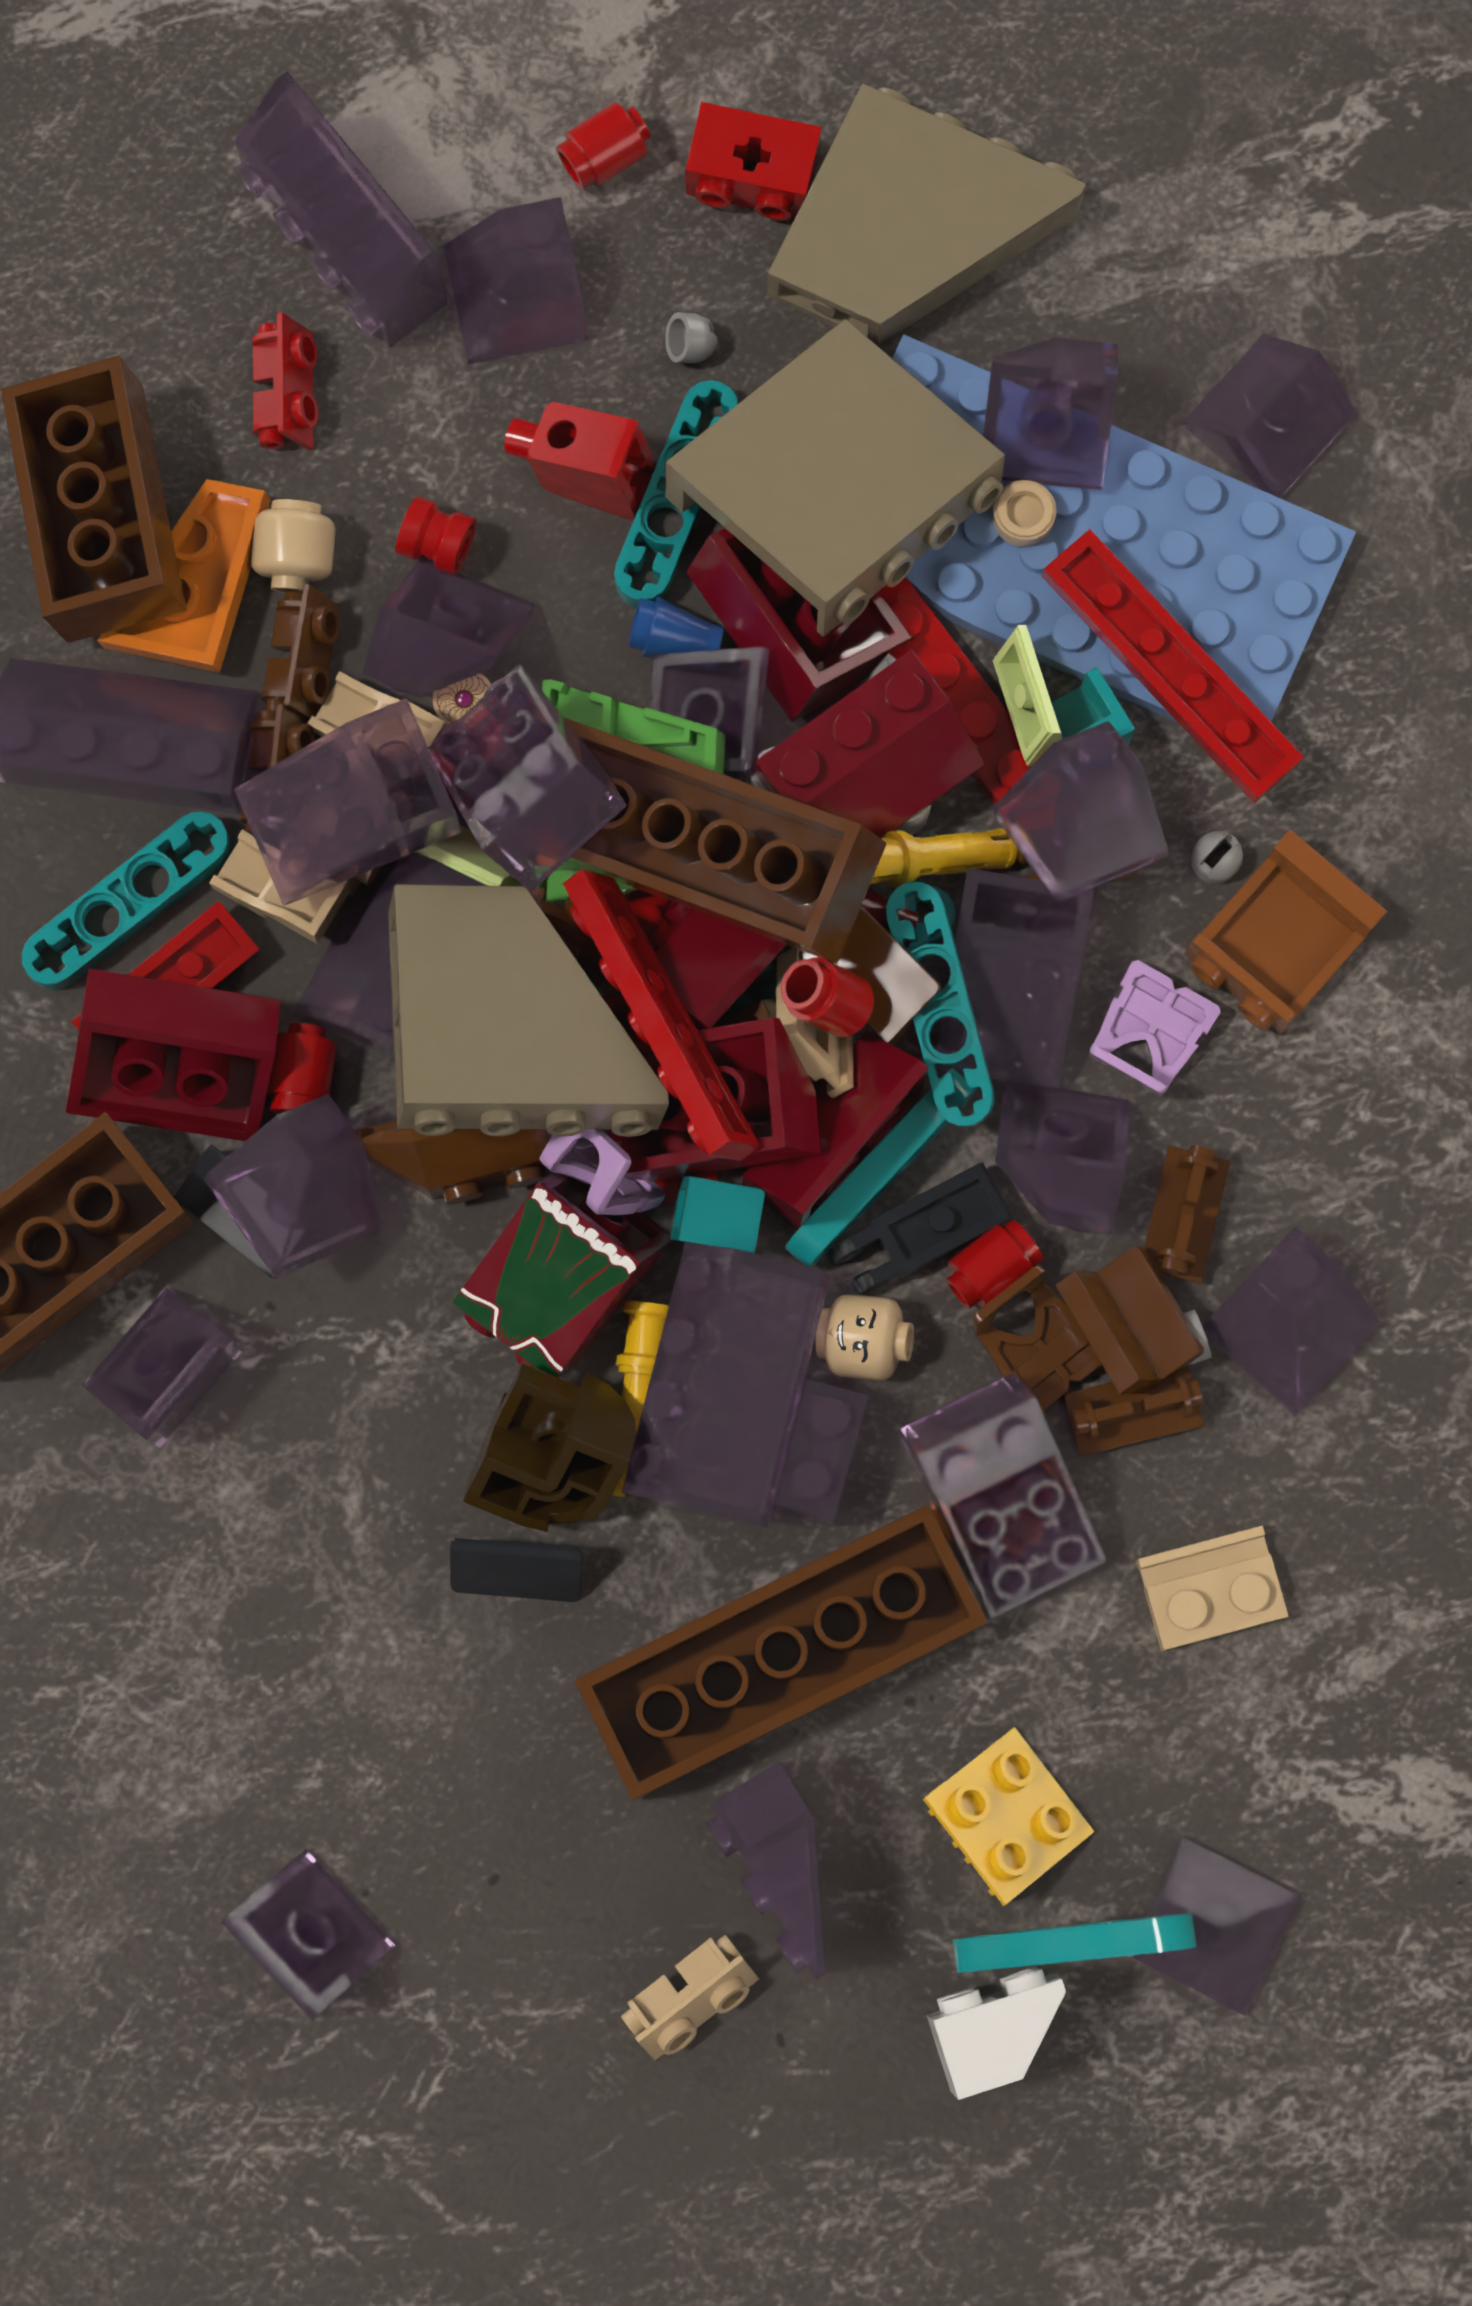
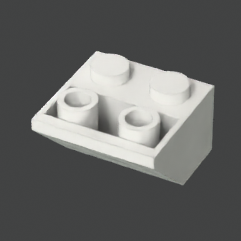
M1033 1967L1000 1978L1003 1989L1001 1991L981 1997L979 1990L971 1987L937 1999L940 2011L927 2014V2019L950 2091L958 2100L1024 2078L1066 1993L1061 1978L1053 1975L1044 1976L1042 1969Z

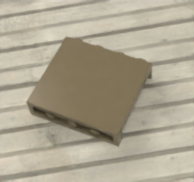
M844 319L666 461L665 498L682 513L694 503L699 504L818 609L817 632L824 637L841 622L846 625L856 620L865 610L872 596L886 585L894 587L909 574L914 562L930 548L938 550L945 546L956 533L960 523L975 511L978 514L987 511L997 501L1003 490L1001 482L1005 454L849 321Z

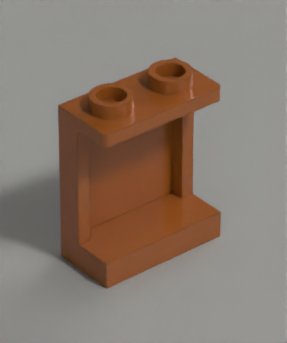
M1290 829L1276 844L1269 857L1202 933L1199 932L1190 942L1184 955L1192 961L1189 967L1199 980L1214 990H1218L1222 986L1241 1002L1237 1008L1252 1025L1262 1031H1267L1271 1028L1281 1036L1373 931L1387 910Z

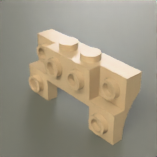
M341 671L336 676V684L316 717L312 716L307 723L314 733L339 746L340 750L281 844L284 851L241 830L237 837L239 841L219 874L217 876L214 875L209 882L211 887L265 919L268 916L316 944L321 940L348 894L353 897L361 882L370 885L377 877L387 856V853L381 849L395 827L413 818L419 804V799L414 797L417 792L415 784L425 770L424 766L431 760L447 733L445 721L413 703L399 700L368 687Z

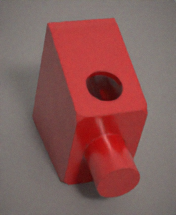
M551 402L545 407L539 424L514 418L507 429L504 441L505 453L528 460L543 489L630 521L635 519L657 465L638 421L557 402Z

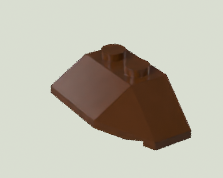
M397 1120L347 1132L350 1146L356 1156L432 1200L444 1197L445 1203L448 1205L479 1198L483 1195L481 1187L506 1181L510 1189L538 1183L545 1179L543 1171L549 1170L539 1159L552 1137L547 1132V1129H520L518 1132L507 1136L487 1135L481 1132V1129H454L448 1134L426 1136L417 1133L415 1129H397Z

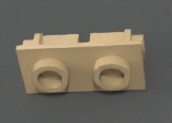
M726 1934L716 1942L710 1937L705 1943L675 1965L688 1984L680 1992H677L668 1978L662 1975L636 1997L627 2002L630 2009L621 2015V2018L636 2036L637 2042L655 2061L663 2054L671 2055L685 2048L696 2036L697 2028L716 2013H726L737 2007L747 1997L749 1987L759 1980Z

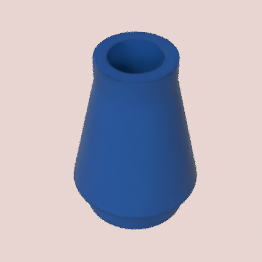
M658 596L655 601L640 598L629 634L628 647L642 650L641 657L692 659L714 663L721 645L724 627L711 624Z

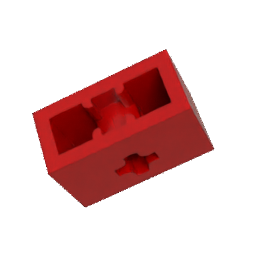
M701 102L685 168L686 195L695 196L696 200L700 203L714 208H726L733 204L755 209L759 215L772 220L783 221L788 220L790 217L796 218L813 184L820 154L821 127ZM749 162L758 163L755 171L746 170Z

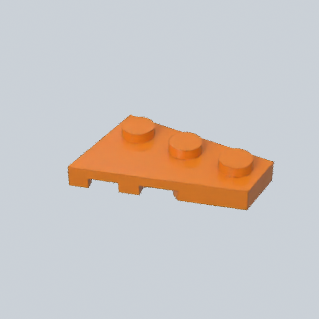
M206 479L171 531L186 611L103 633L97 640L104 649L220 673L252 566L251 556L255 519L259 513L269 509L271 502L267 493L264 490Z

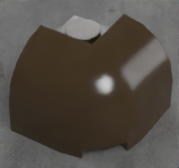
M522 1363L508 1393L504 1392L476 1458L463 1502L521 1526L548 1532L550 1524L576 1522L585 1517L593 1521L606 1507L630 1462L636 1439V1422L627 1402L609 1384L586 1372L580 1386H577Z

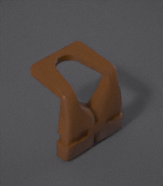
M1040 1265L1033 1267L981 1308L973 1318V1330L976 1337L989 1353L1006 1383H1012L1017 1390V1393H1015L1017 1399L1030 1416L1036 1417L1062 1398L1064 1394L1068 1393L1069 1382L1080 1383L1102 1366L1069 1307L1046 1285V1270ZM1026 1290L1032 1296L1035 1308V1324L1032 1335L1010 1334L991 1325L997 1312L1016 1295Z

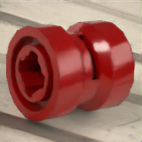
M416 496L410 504L401 524L396 541V554L411 560H417L426 556L428 560L433 561L436 570L456 576L462 568L471 548L476 532L477 518L462 512H456L451 515L439 510L436 502Z

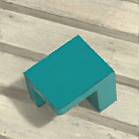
M1097 667L1085 673L1080 687L1051 702L1061 731L1067 763L1075 776L1129 746L1135 727Z
M681 1177L670 1240L755 1254L765 1197L764 1191L758 1188L703 1178Z

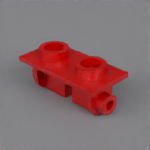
M279 312L277 313V323L260 324L258 326V334L252 337L253 381L259 385L273 382V389L253 393V435L259 438V446L265 449L282 448L284 446V438H289L305 449L313 450V427L318 421V407L313 396V368L318 358L317 347L312 331L285 313Z

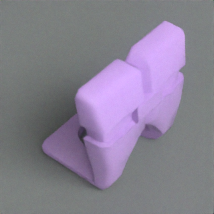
M1140 960L1131 962L1120 983L1123 989L1118 999L1113 998L1101 1030L1090 1047L1089 1057L1103 1065L1112 1066L1141 1083L1145 1089L1160 1097L1167 1091L1176 1074L1199 1046L1195 1044L1202 1033L1205 1035L1208 1033L1221 1011L1217 1004L1187 987L1174 989L1171 978ZM1146 1040L1153 1062L1152 1077L1114 1056L1111 1052L1124 1044Z
M586 1129L584 1132L573 1136L552 1135L539 1158L542 1164L551 1172L574 1178L587 1185L590 1184L591 1187L586 1203L597 1215L634 1214L635 1211L643 1212L658 1207L666 1196L665 1192L654 1181L650 1182L624 1177L631 1166V1158L602 1129Z

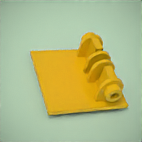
M1015 1727L947 1781H944L923 1799L929 1807L927 1812L931 1817L935 1815L954 1840L952 1845L955 1848H960L966 1856L964 1861L967 1864L971 1863L990 1888L988 1889L991 1896L995 1894L1003 1906L1008 1904L1095 1832Z

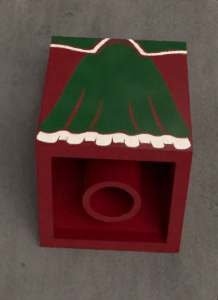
M553 1173L536 1184L456 1296L453 1303L465 1312V1320L473 1329L490 1338L497 1337L515 1351V1359L520 1365L524 1363L559 1378L576 1364L673 1240H670V1233L643 1212L635 1211L634 1214L597 1215L586 1203L591 1187L590 1184L587 1185L574 1178Z

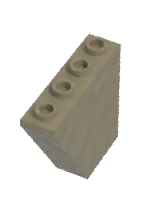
M862 83L768 272L767 297L834 327L846 319L874 344L879 346L1074 220L1081 209L1086 183L1078 180L1077 176L1063 165L1053 162L1042 164L1022 155L1018 147L1005 139L992 137L988 140L966 130L965 125L949 114L937 112L932 115L912 106L904 95L893 89L882 87L877 90Z
M395 885L388 917L397 1129H415L417 1133L426 1136L444 1135L452 1132L454 1129H481V1132L491 1136H507L518 1132L520 1129H547L549 1134L555 1136H573L584 1132L586 1129H612L614 1134L626 1137L639 1136L648 1133L650 1130L659 1129L669 1105L667 1090L526 887Z

